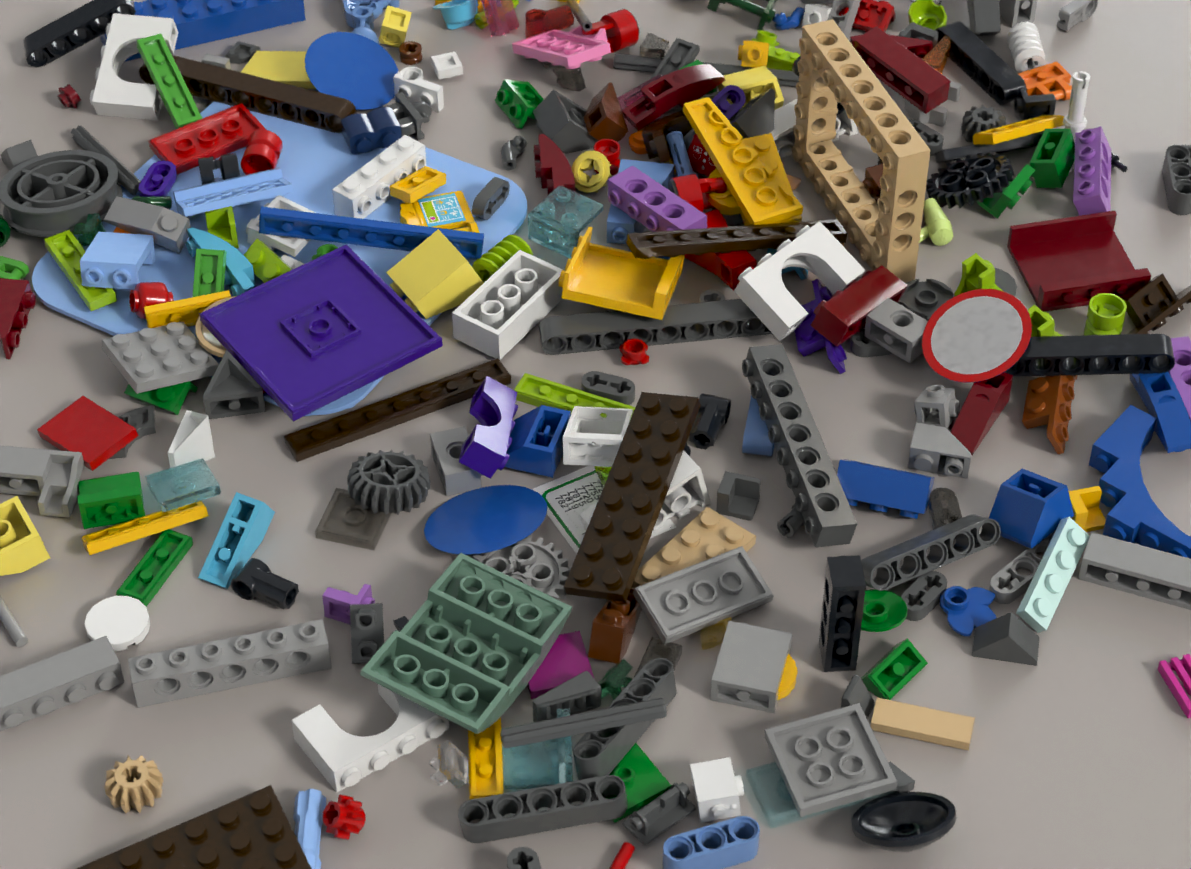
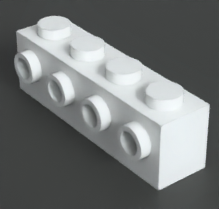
M404 135L333 188L335 215L364 219L393 197L390 196V185L427 166L425 145Z

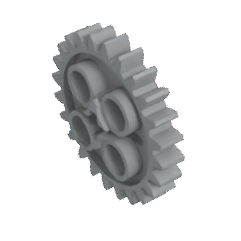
M529 535L525 540H521L503 549L481 553V556H473V559L557 600L566 599L564 585L571 570L568 568V558H563L562 550L554 551V543L544 546L542 537L536 542H532L531 535Z

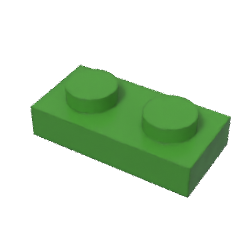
M196 248L193 297L224 291L227 251Z

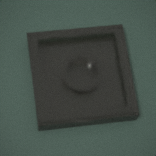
M336 488L315 531L316 538L375 550L391 513L385 515L384 512H377L374 514L372 509L363 510L362 505L354 503V499L350 497L348 490Z

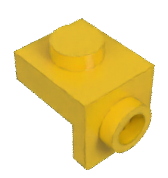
M744 40L743 45H739L738 60H742L741 66L767 67L769 43Z

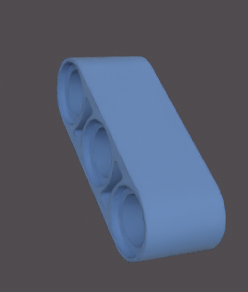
M751 395L742 453L772 457L774 443H771L769 440L765 420L762 421L760 418L757 400Z
M739 816L674 835L664 842L662 868L724 869L750 861L758 853L759 824L751 817Z

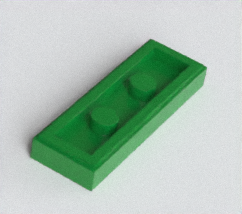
M170 529L163 531L117 590L116 595L138 599L147 607L193 546L192 537Z

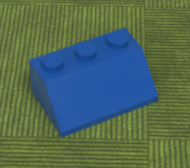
M840 459L837 471L838 479L849 505L857 506L858 501L870 503L869 509L887 512L888 507L900 509L899 515L916 519L918 518V513L926 514L935 477L847 459Z

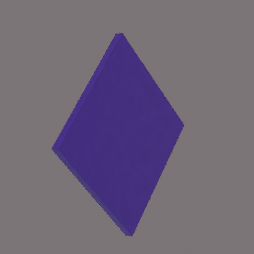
M347 244L199 314L200 321L246 369L293 422L443 346L442 338Z

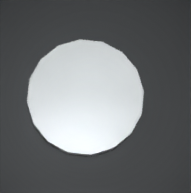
M113 596L103 599L90 609L86 615L85 628L91 641L107 636L114 651H123L128 649L127 646L133 643L136 646L143 641L149 633L151 622L146 606L138 599L129 596Z

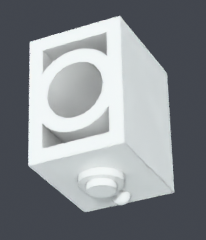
M731 758L690 764L700 822L741 816L739 796L744 795L741 775L734 776Z

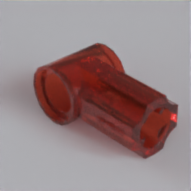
M563 5L547 11L541 9L527 11L525 38L552 29L562 30L574 25V16L571 8Z

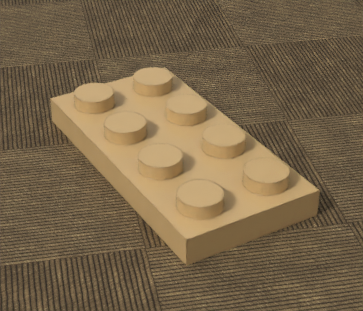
M706 507L637 571L631 588L635 589V587L741 546L747 553L756 544V535L711 508Z

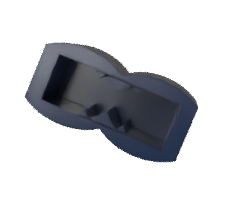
M390 107L377 108L367 114H352L341 120L343 137L351 154L358 155L370 152L375 148H388L402 137L401 126Z

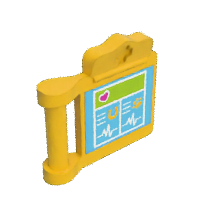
M462 191L422 197L411 204L405 202L400 204V222L402 224L479 233L477 223L474 221Z

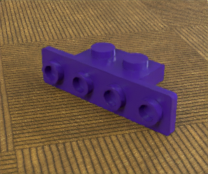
M815 279L812 281L815 299L801 305L809 314L801 325L794 330L798 350L805 357L826 347L829 360L838 372L842 374L846 372L844 361L847 360L843 347L841 345L836 347L810 326L816 316L814 310L823 300H830L833 296L826 286L823 287L820 281Z

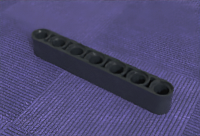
M1165 334L1031 337L1024 354L1005 373L1011 374L1013 377L1165 373L1174 367L1175 358L1171 338Z

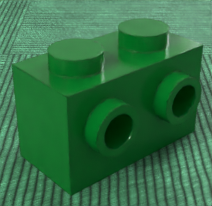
M1070 128L1044 130L1029 162L1030 166L1035 169L1031 177H1034L1037 188L1053 189L1063 187L1075 160V142Z

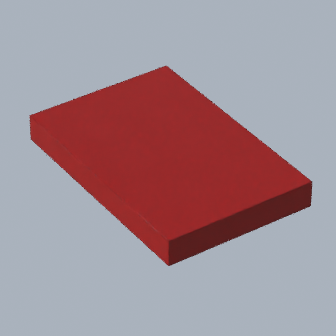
M81 396L37 429L41 438L59 450L82 452L84 466L92 471L139 436L136 428L85 396Z

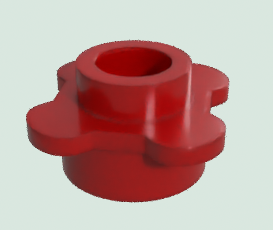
M640 339L625 341L620 346V352L623 354L621 362L624 365L648 363L649 356L646 355L648 350L647 344Z

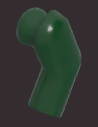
M135 196L131 199L165 207L169 210L172 207L170 196Z

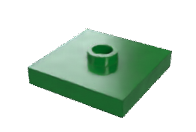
M637 743L609 774L618 776L624 781L628 802L625 814L619 818L612 819L613 822L616 823L633 812L642 809L671 788V784ZM610 795V796H607L606 798H607V799H613V798H616L617 796H616V795Z

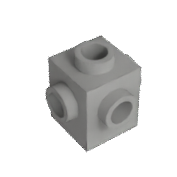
M942 385L926 387L915 400L914 411L917 422L946 427L948 429L955 417H958L960 411L959 400L955 398V388H944Z

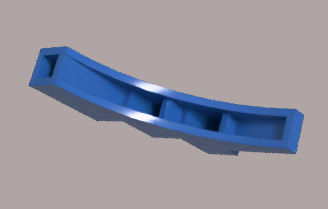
M1130 405L1092 446L1089 466L1104 473L1099 481V486L1102 490L1100 502L1112 508L1107 514L1103 535L1191 559V537L1182 532L1164 516L1151 499L1143 482L1140 457L1152 440L1157 418Z

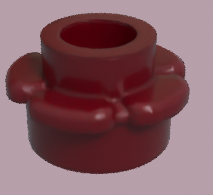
M69 84L64 88L60 87V94L57 96L60 102L66 108L72 106L74 109L77 108L76 104L81 101L78 93Z

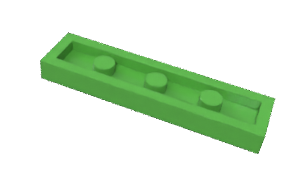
M162 34L138 39L136 46L175 128L178 129L203 119Z

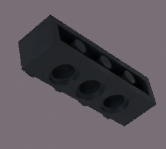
M860 555L827 557L819 635L824 672L855 671L857 667L866 590Z

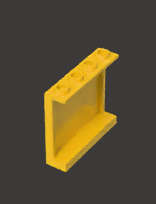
M588 227L585 235L579 236L577 247L573 248L571 258H568L565 270L561 271L559 278V287H563L561 298L662 320L681 276L685 254L670 257L669 260L658 257H651L649 259L635 258L630 251L590 243L593 227Z

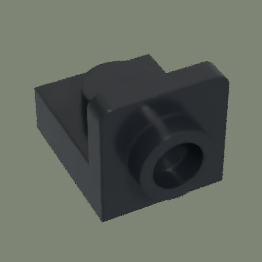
M1019 88L1018 98L1014 99V111L1016 114H1019L1021 121L1041 115H1054L1056 106L1054 94L1028 96L1025 88Z

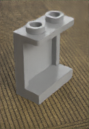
M728 621L711 679L710 700L775 713L779 686L788 653L790 655L792 633L753 626L747 623Z

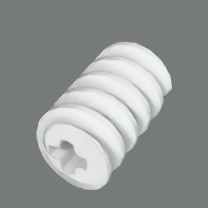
M1021 22L1013 26L1007 35V42L1016 72L1021 73L1046 65V56L1037 26L1030 22Z

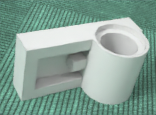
M413 66L405 67L393 76L395 94L403 92L411 103L426 102L431 107V110L438 113L444 108L443 86L423 80V72L420 68Z

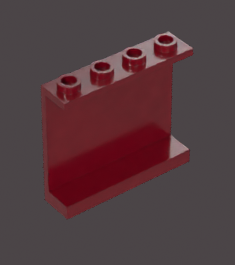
M1115 210L1010 226L1007 248L1040 310L1048 312L1089 305L1090 299L1100 293L1115 294L1125 300L1151 280L1148 268L1135 270L1116 236L1114 226L1117 213Z

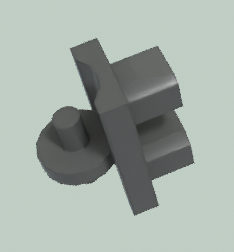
M403 92L395 94L396 103L385 107L392 108L401 126V135L408 136L413 134L417 141L424 139L421 125L423 122L427 123L430 120L431 107L426 102H415L412 104Z
M383 603L350 604L352 663H368L384 644Z

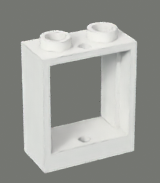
M574 406L563 435V464L612 467L633 415V409ZM605 413L607 417L603 418L600 414Z

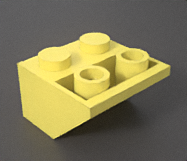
M766 66L724 75L725 81L717 86L719 92L728 85H735L741 88L746 97L744 106L751 99L772 88L775 91V110L784 104V98L777 77ZM727 99L730 104H733L730 99Z

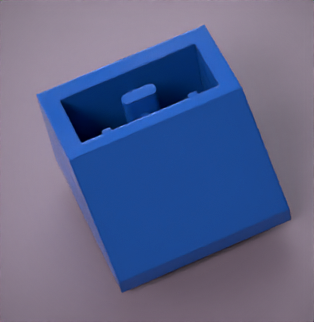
M541 405L515 419V426L510 434L512 442L506 452L509 454V459L505 467L553 478L563 455V435L570 419L571 411Z
M1022 468L1000 485L989 518L999 523L1001 528L1000 536L1032 549L1057 529L1061 519L1066 517L1072 518L1074 512L1067 485Z

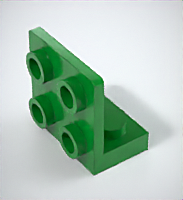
M139 472L78 482L80 494L77 495L84 529L124 523L145 516Z

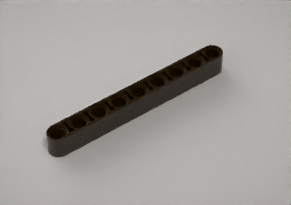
M172 55L191 96L230 106L242 103L249 111L334 133L342 132L341 120L357 112L354 104L344 98ZM144 63L139 69V75L147 84H154Z

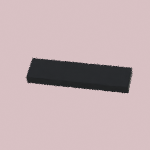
M1043 133L1027 135L994 145L974 144L945 149L935 153L936 163L956 161L958 158L962 160L967 155H970L972 158L978 153L984 156L988 152L996 154L1036 147Z

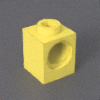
M387 5L379 43L399 48L405 41L412 12Z

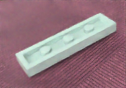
M1070 517L1060 520L1016 612L1037 633L1047 630L1090 537Z

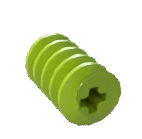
M508 235L489 249L487 253L483 254L481 258L474 261L472 268L481 280L485 282L519 250L532 256L533 252L522 238L517 235Z

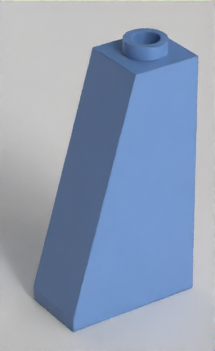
M621 159L618 173L634 166L667 189L671 178H674V164ZM610 205L607 218V243L627 244L629 233H643L646 228L644 225L632 219L618 207Z

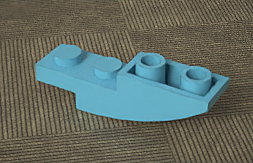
M193 227L187 229L189 241H186V247L191 257H196V248L227 251L224 285L230 286L233 296H238L256 287L253 265L239 250L211 233Z

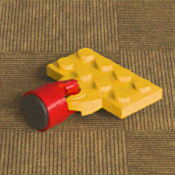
M772 133L743 138L742 141L749 149L753 148L758 153V159L765 167L769 166L775 179L781 185L785 184L793 194ZM717 168L710 173L709 178L698 179L696 174H689L671 178L669 181L668 190L701 212L704 209L715 207L721 214L735 215L741 213L744 225H750ZM798 215L775 223L802 222V217Z

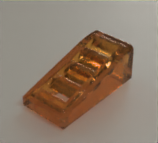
M944 36L922 59L941 74L949 58L950 36Z

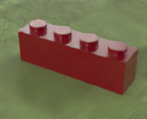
M877 26L854 40L853 47L874 75L923 113H928L948 99L951 81Z
M883 265L874 271L868 270L859 281L854 280L845 290H838L830 300L821 301L814 310L816 316L810 326L837 347L865 328L866 315L884 300L890 298L898 303L908 285Z

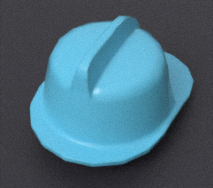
M452 0L435 5L433 9L441 11L447 28L452 30L465 27L475 20L474 17L478 14V0Z

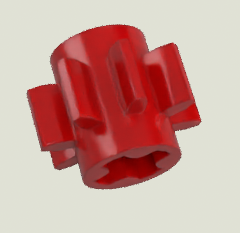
M339 795L338 802L330 801L324 808L322 815L323 823L327 827L326 832L334 834L335 838L349 840L350 832L358 834L363 828L366 818L365 812L361 808L362 802L355 801L353 797Z

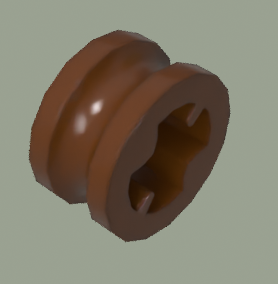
M408 41L400 45L399 52L402 63L415 65L422 61L421 44Z

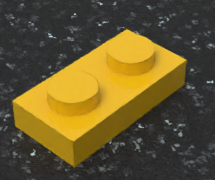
M425 166L390 185V196L398 198L405 203H414L419 198L434 192L435 189L446 184V174Z

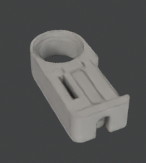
M1098 0L1071 1L1059 11L1058 17H1060V20L1057 22V27L1069 32V29L1075 24L1083 22L1092 16L1097 8Z

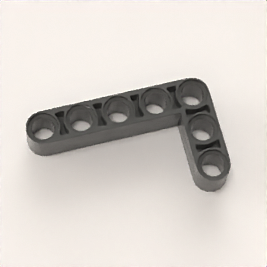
M1171 145L1166 149L1162 168L1168 208L1176 215H1188L1191 213V145Z

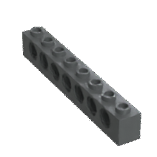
M783 344L749 347L746 359L742 362V372L744 377L748 378L751 385V395L757 400L759 405L760 418L762 421L765 420L769 440L771 443H774L777 450L778 463L783 465L787 486L792 488L796 508L802 513L805 521L807 535L811 536L815 547L850 544L857 526L856 519Z

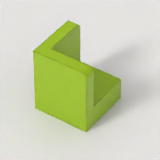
M232 206L205 212L208 233L223 239L235 248H239Z

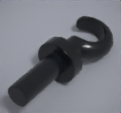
M1111 152V168L1117 167L1122 172H1126L1128 167L1120 162L1119 156Z

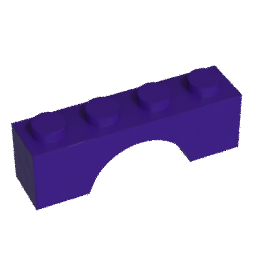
M488 376L485 377L472 396L469 413L481 425L476 424L463 443L459 462L491 479L497 469L501 471L505 467L509 459V454L506 452L512 442L510 434L515 426L513 417L518 410V405L515 404L517 398L516 391Z

